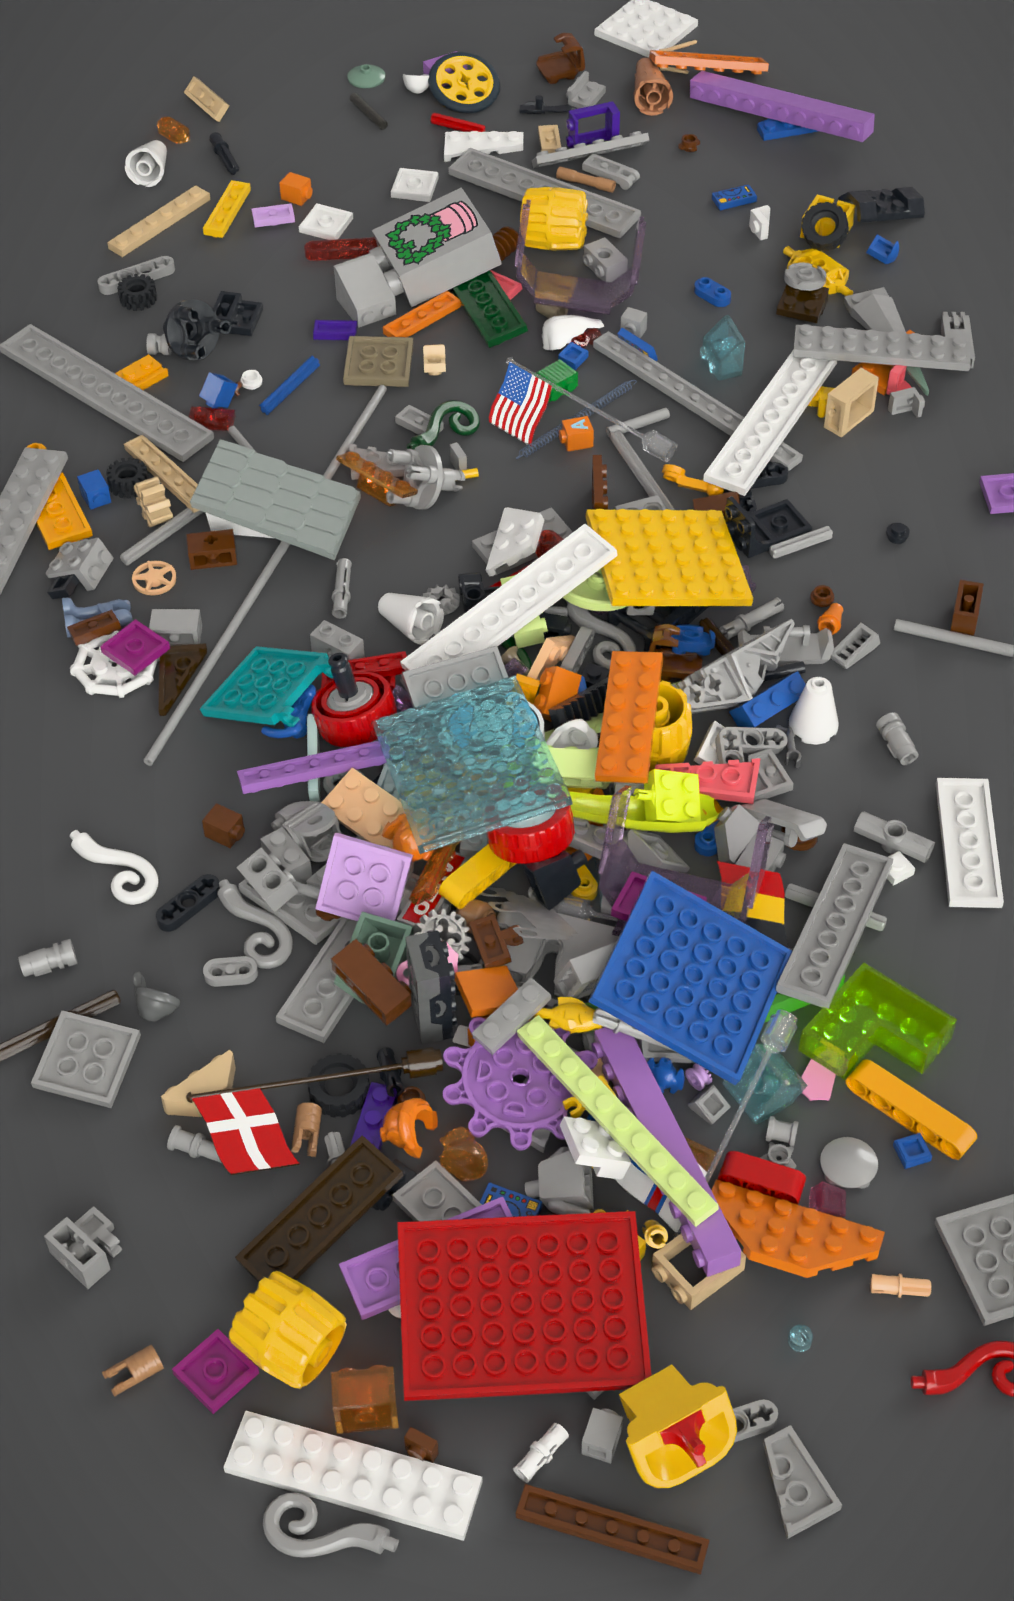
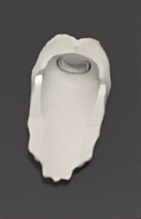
M553 316L546 320L542 327L543 348L552 351L561 349L567 343H570L573 337L582 334L586 328H601L604 325L599 319L583 316Z
M574 719L556 728L545 745L553 746V748L574 746L578 749L588 750L597 747L598 734L583 719Z

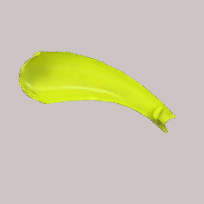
M509 776L505 788L498 787L497 791L498 794L502 795L513 789L540 785ZM556 789L569 800L573 817L634 830L666 833L703 831L705 827L714 823L720 814L715 810L714 798L705 794H699L701 821L681 823L647 822L645 817V800H635L634 796L595 795Z

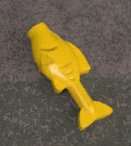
M558 997V1006L552 1009L542 1008L532 1017L535 1018L539 1015L542 1019L550 1020L549 1026L552 1029L561 1028L570 1031L571 1034L603 1028V1026L592 1021L595 1010L587 1006L583 1001L573 997Z

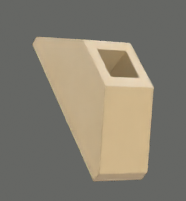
M231 1050L214 1057L208 1065L192 1072L186 1080L177 1086L170 1087L161 1096L165 1113L167 1115L202 1117L194 1102L190 1103L186 1100V1095L189 1092L197 1094L231 1089L236 1069Z

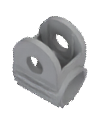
M317 802L282 824V827L306 856L314 862L328 860L331 847L325 850L321 849L325 845H332L335 833L341 834L335 812L325 804Z

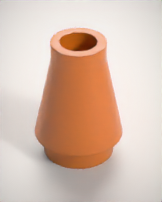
M831 604L819 617L817 623L820 631L827 628L831 630L833 635L840 630L843 607L840 604Z

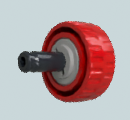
M335 653L331 655L328 664L331 667L334 679L324 684L316 692L311 705L318 731L325 741L334 746L351 747L373 742L387 733L396 721L397 706L391 687L384 677L376 673L365 671L352 672L346 654Z

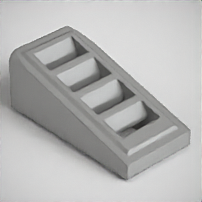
M860 623L834 648L831 659L844 669H848L880 644L879 635L863 623ZM856 643V644L859 645L860 647H859V648H856V647L854 646V644ZM849 648L853 651V653H849L848 651H846V649ZM842 653L848 658L846 660H843L838 655Z

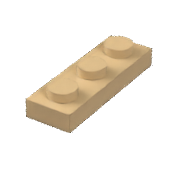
M194 76L184 91L190 99L218 122H220L230 106L200 79Z

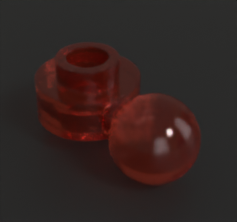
M590 328L586 332L584 331L582 334L573 337L571 342L585 348L588 344L593 345V341L602 336L597 328Z

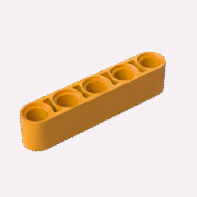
M862 1060L846 1079L847 1087L854 1094L912 1133H921L924 1141L952 1159L960 1160L977 1139V1134L970 1125L871 1060Z

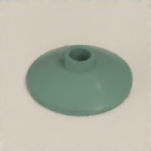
M369 64L356 66L347 75L349 83L358 88H373L382 84L385 80L384 70Z

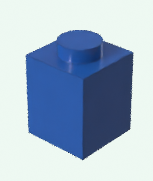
M209 372L199 396L206 400V405L214 409H218V407L228 408L238 384L223 375Z
M98 469L77 476L80 493L90 510L111 503L109 487Z

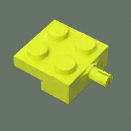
M653 769L649 771L648 783H644V789L636 788L634 790L635 800H645V817L647 822L681 823L701 821L698 774Z

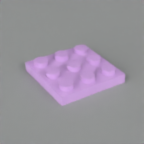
M335 833L315 909L354 921L359 920L361 912L396 921L413 855Z

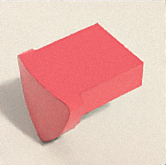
M895 365L892 368L886 391L887 395H890L891 392L912 388L904 380L907 366Z

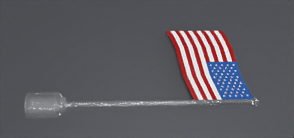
M513 357L507 358L508 368L505 379L489 414V423L527 445L532 444L535 430L547 408L551 390L554 388L642 438L643 450L665 463L669 462L674 456L677 443L655 430L644 435L515 362Z

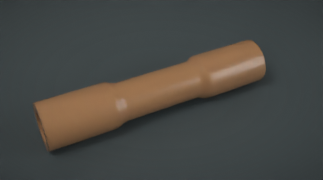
M559 167L556 173V178L581 183L611 193L614 192L616 187V181L594 177L564 167Z

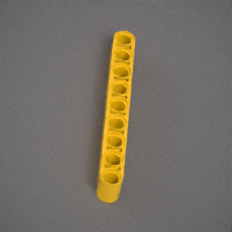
M556 788L559 790L586 794H592L595 791V789L593 788ZM488 843L442 882L438 894L460 910L517 863L500 859L492 852Z

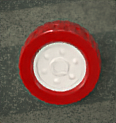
M526 786L510 790L494 799L484 814L486 836L490 849L500 859L512 863L528 864L550 859L560 854L570 845L575 833L574 819L569 800L563 793L550 787Z

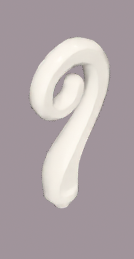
M74 830L70 834V838L73 840L71 843L72 848L86 860L94 863L128 866L142 874L145 879L144 886L133 892L124 890L122 885L127 882L137 885L140 882V877L135 872L127 870L119 872L114 876L111 882V890L117 900L125 904L135 905L144 903L154 896L158 887V875L154 867L146 859L130 852L103 847L97 844L87 833L80 834L78 830Z

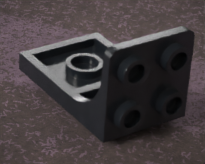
M734 497L727 498L725 522L732 540L747 558L769 551L771 545L812 531V526L788 499L747 514Z

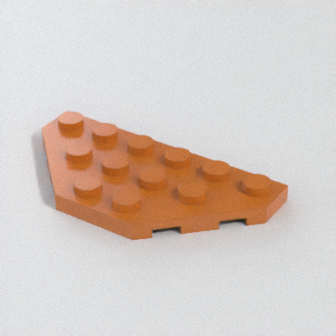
M715 1180L711 1191L735 1239H738L744 1247L743 1253L749 1260L809 1278L816 1276L818 1271L830 1268L832 1271L852 1266L853 1261L865 1258L868 1262L878 1258L885 1234L884 1231L812 1208L800 1206L787 1200L771 1197L758 1191L742 1188L729 1182Z

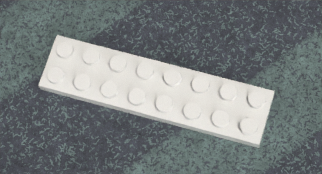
M249 1411L244 1413L224 1465L225 1473L291 1492L301 1493L312 1498L463 1541L482 1485L481 1476L428 1461H421L417 1458Z

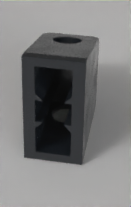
M580 849L571 855L564 850L550 859L522 864L536 900L545 908L551 910L580 886L581 879L577 869L588 863Z

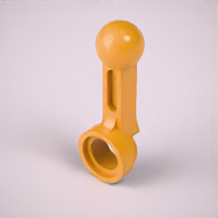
M671 464L663 466V478L676 482L678 484L677 487L705 492L708 496L723 494L724 488L703 480L686 477V471L681 467Z

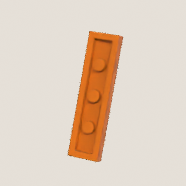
M447 290L383 326V334L387 337H409L460 308L461 302L459 298Z

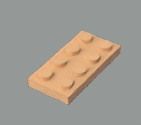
M354 768L349 770L321 802L335 812L339 823L363 840L388 846L393 849V839L389 840L382 836L385 825L388 821L390 823L402 813H417Z

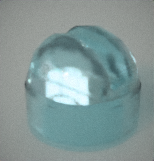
M803 1324L794 1326L788 1336L790 1347L799 1352L806 1351L811 1347L813 1341L811 1329ZM799 1332H802L807 1339L805 1342Z

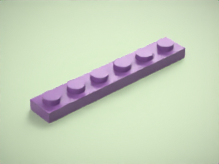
M384 739L239 770L237 774L242 792L246 794L348 772L351 768L359 770L393 762L387 740Z

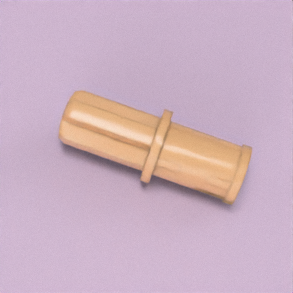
M871 1274L870 1292L897 1295L898 1298H901L902 1295L928 1297L931 1294V1281L928 1279L904 1278L902 1274H898V1276Z

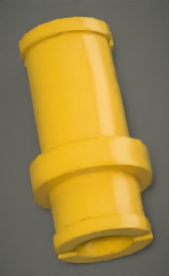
M656 1220L646 1221L644 1223L646 1228L642 1227L646 1243L650 1247L657 1249L664 1247L668 1240V1233L664 1226Z

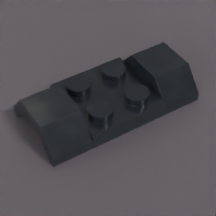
M913 187L896 188L892 191L888 189L849 191L838 198L840 201L852 202L856 206L857 221L859 223L923 218L925 215L924 198Z

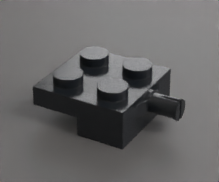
M221 291L212 309L217 318L228 320L231 325H226L227 327H232L231 334L252 336L263 311V304L261 302L242 300L241 293Z

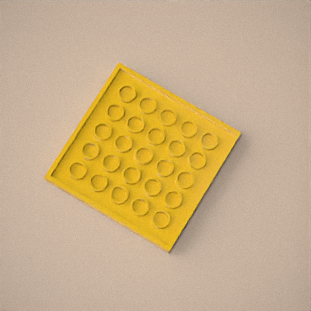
M587 509L585 517L588 526L617 550L618 556L601 568L611 606H752L753 596L722 511Z

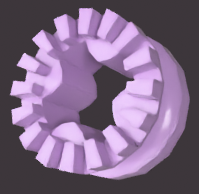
M697 1063L693 1065V1068H688L685 1071L688 1082L698 1091H701L705 1085H709L712 1082L709 1071H705V1068Z

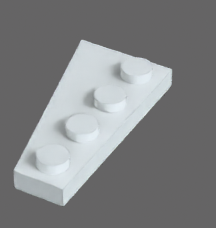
M445 132L444 162L451 161L452 157L461 156L469 148L486 154H490L493 151H496L498 154L523 151V132Z

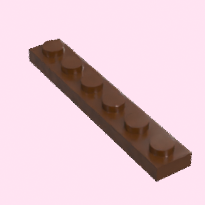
M527 1484L524 1486L516 1510L517 1519L700 1575L710 1541L706 1538Z

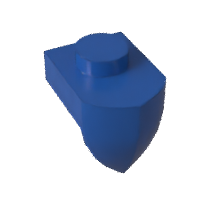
M877 234L866 253L884 264L892 263L896 260L899 253V241L897 240L893 244Z

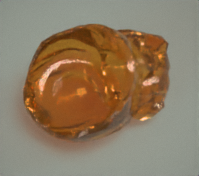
M462 1126L454 1128L444 1137L440 1138V1142L445 1148L440 1156V1164L449 1173L455 1175L461 1181L476 1180L485 1175L488 1169L486 1152L481 1144L475 1141L468 1128Z

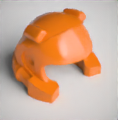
M414 812L402 813L391 823L388 821L382 832L384 838L393 839V849L412 854V862L421 859L427 861L436 848V828L434 822L425 814Z
M412 1098L394 1105L384 1116L383 1127L380 1128L381 1141H390L393 1145L403 1148L410 1156L420 1158L422 1147L417 1143L415 1120L423 1121L426 1129L435 1130L438 1126L437 1112L432 1111L429 1103L421 1098Z

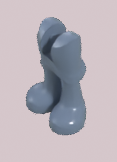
M62 598L67 638L71 637L67 626L109 610L114 612L120 626L129 625L133 621L129 600L118 599L83 608L76 607L71 598Z

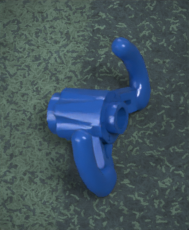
M310 684L291 706L294 708L291 715L300 719L294 727H289L284 723L285 729H274L264 726L261 730L262 734L271 738H288L291 736L301 738L307 735L308 709L313 697L316 695V687Z

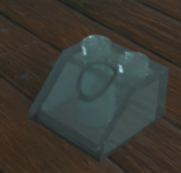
M725 315L703 337V347L700 348L702 359L707 361L710 372L714 373L718 381L741 376L743 371L745 340L729 315Z
M756 1044L754 1046L740 1082L733 1085L724 1080L722 1083L755 1124L763 1122L770 1116L790 1106L808 1086L775 1046Z

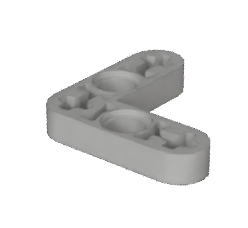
M724 727L715 738L718 763L726 764L727 757L739 760V763L744 762L743 753H757L769 748L772 749L774 754H778L786 746L787 736L782 730L776 728ZM746 736L754 737L757 745H750L746 741Z

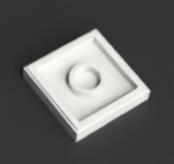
M399 168L391 190V198L430 202L439 178L438 172Z
M316 203L300 224L299 232L336 242L353 220V213Z

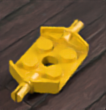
M790 246L784 248L783 253L791 258L787 269L790 265L800 262L813 264L812 267L814 268L820 266L827 275L826 283L823 287L829 288V294L838 292L844 296L853 295V290L845 286L849 277V270L822 251L813 248L795 251Z

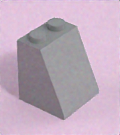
M372 253L334 265L336 299L351 319L357 321L358 328L396 315L395 296Z

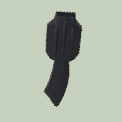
M541 95L536 96L535 101H529L520 105V113L545 114V111L568 112L577 109L569 104L546 106Z

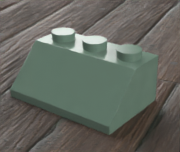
M361 912L349 944L355 939L362 945L367 944L375 953V958L380 963L385 962L391 968L393 977L398 981L396 976L397 968L402 962L407 960L405 937L413 935V926ZM336 975L334 984L342 990H344L349 995H351L352 997H354L355 999H357L359 1002L365 1004L340 979V977Z

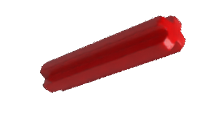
M432 113L430 121L432 124L464 132H485L486 127L481 124L438 113Z

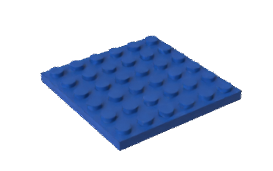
M651 871L588 1002L736 1085L740 1082L777 993V983L791 956L792 950L656 872Z

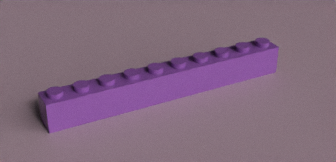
M700 71L690 80V98L860 142L866 140L874 131L875 114L706 71Z
M607 1027L595 1030V1042L592 1043V1050L597 1059L601 1058L604 1076L607 1081H612L614 1085L613 1092L616 1097L717 1203L635 1038L621 1032L615 1034L612 1029ZM670 1200L669 1208L674 1219L679 1218L682 1224L680 1229L683 1239L686 1243H691L694 1249L692 1251L694 1261L698 1268H703L707 1277L740 1266L741 1249L719 1205V1210L695 1227Z

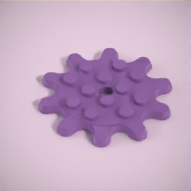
M477 1017L471 1020L469 1024L470 1032L472 1033L486 1019ZM561 1028L553 1029L566 1043V1039L570 1036L571 1032ZM517 1032L493 1055L476 1040L470 1048L462 1049L453 1046L444 1051L443 1059L446 1064L459 1070L462 1076L459 1082L444 1088L443 1099L449 1105L466 1104L475 1110L474 1116L468 1123L469 1132L474 1137H483L493 1128H503L510 1133L511 1145L518 1151H524L531 1145L532 1133L538 1129L549 1130L558 1139L565 1140L560 1123L564 1116L567 1117L569 1109H564L562 1101L574 1096L518 1037ZM592 1051L574 1052L590 1070L597 1065L598 1059ZM518 1074L524 1075L528 1081L526 1084L513 1082V1077Z

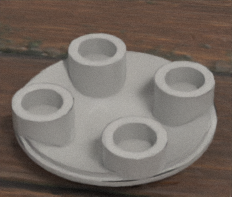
M837 1138L829 1142L821 1153L820 1164L824 1178L832 1185L836 1184L845 1188H866L870 1185V1181L875 1177L878 1170V1159L874 1150L867 1143L856 1138Z

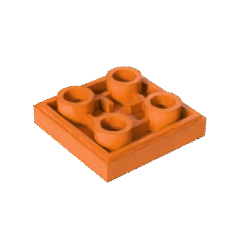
M507 965L455 972L454 980L471 1017L491 1015L518 990Z

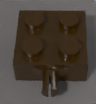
M786 284L777 306L776 314L818 323L820 315H823L828 302L829 288L821 287L820 289L808 291L795 289Z

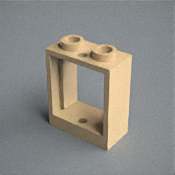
M860 368L828 393L824 428L843 437L874 411L879 377Z
M681 1233L653 1254L652 1272L661 1283L665 1282L671 1288L672 1295L680 1304L684 1303L692 1310L744 1271L746 1255L741 1251L740 1266L706 1277L692 1287L669 1262L670 1259L691 1245L690 1242L686 1243Z

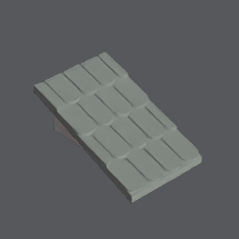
M220 439L190 503L192 508L206 512L211 531L233 529L234 535L276 538L335 560L361 495L360 491H357L352 486L326 479L324 475L288 465L282 460L256 453L254 449Z

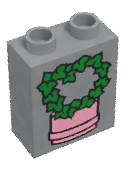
M462 187L372 230L378 247L369 250V253L374 255L394 296L403 293L411 308L502 264L491 231Z

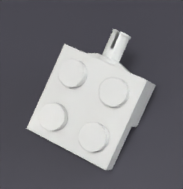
M564 1116L560 1127L575 1164L593 1166L598 1177L622 1180L631 1164L629 1155L597 1121Z

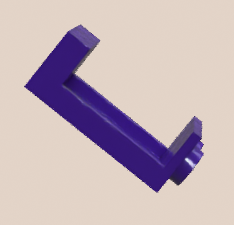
M612 101L570 110L569 119L566 120L568 129L566 143L568 148L573 149L574 145L580 143L592 144L593 141L599 139L611 141L612 137L618 136L620 131V111L615 103ZM605 113V128L578 134L579 119Z

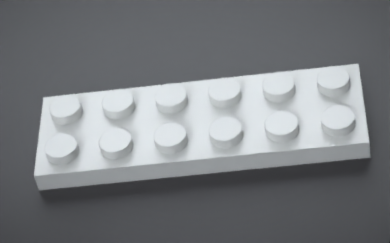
M937 778L936 792L949 907L1002 908L1004 900L988 779Z

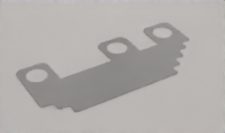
M487 888L495 891L497 894L480 893L483 896L506 897L510 903L488 902V904L496 911L521 913L535 927L513 928L521 937L569 940L567 937H573L571 934H578L554 909L548 910L537 900L529 899L524 895H517L515 892L506 891L504 888ZM503 904L510 906L512 909L504 910L497 908L495 905ZM530 930L536 932L538 935L529 936L522 934L520 931Z

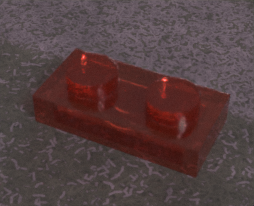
M193 406L189 414L190 419L207 429L228 431L229 427L233 426L236 417L235 410Z

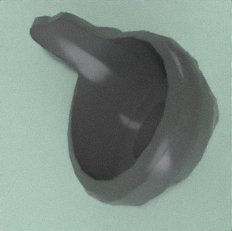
M141 971L133 974L138 1015L141 1018L156 1022L165 1016L171 1015L179 1008L181 1001L177 997L147 988Z

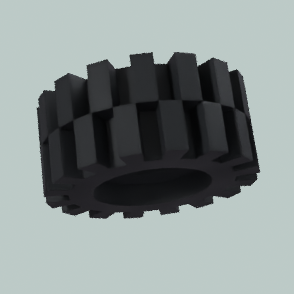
M134 274V277L128 275L127 279L122 278V282L119 281L117 289L120 304L128 310L133 308V311H137V308H140L142 311L144 307L148 309L151 307L150 304L154 305L155 301H157L156 286L150 276L145 278V274H141V276Z
M128 457L127 461H125V458H121V462L116 460L114 465L110 464L109 469L106 471L110 492H113L115 496L119 494L120 498H124V495H127V499L131 498V495L138 497L134 491L135 483L149 479L145 463L143 461L140 462L137 458L134 461L131 457Z

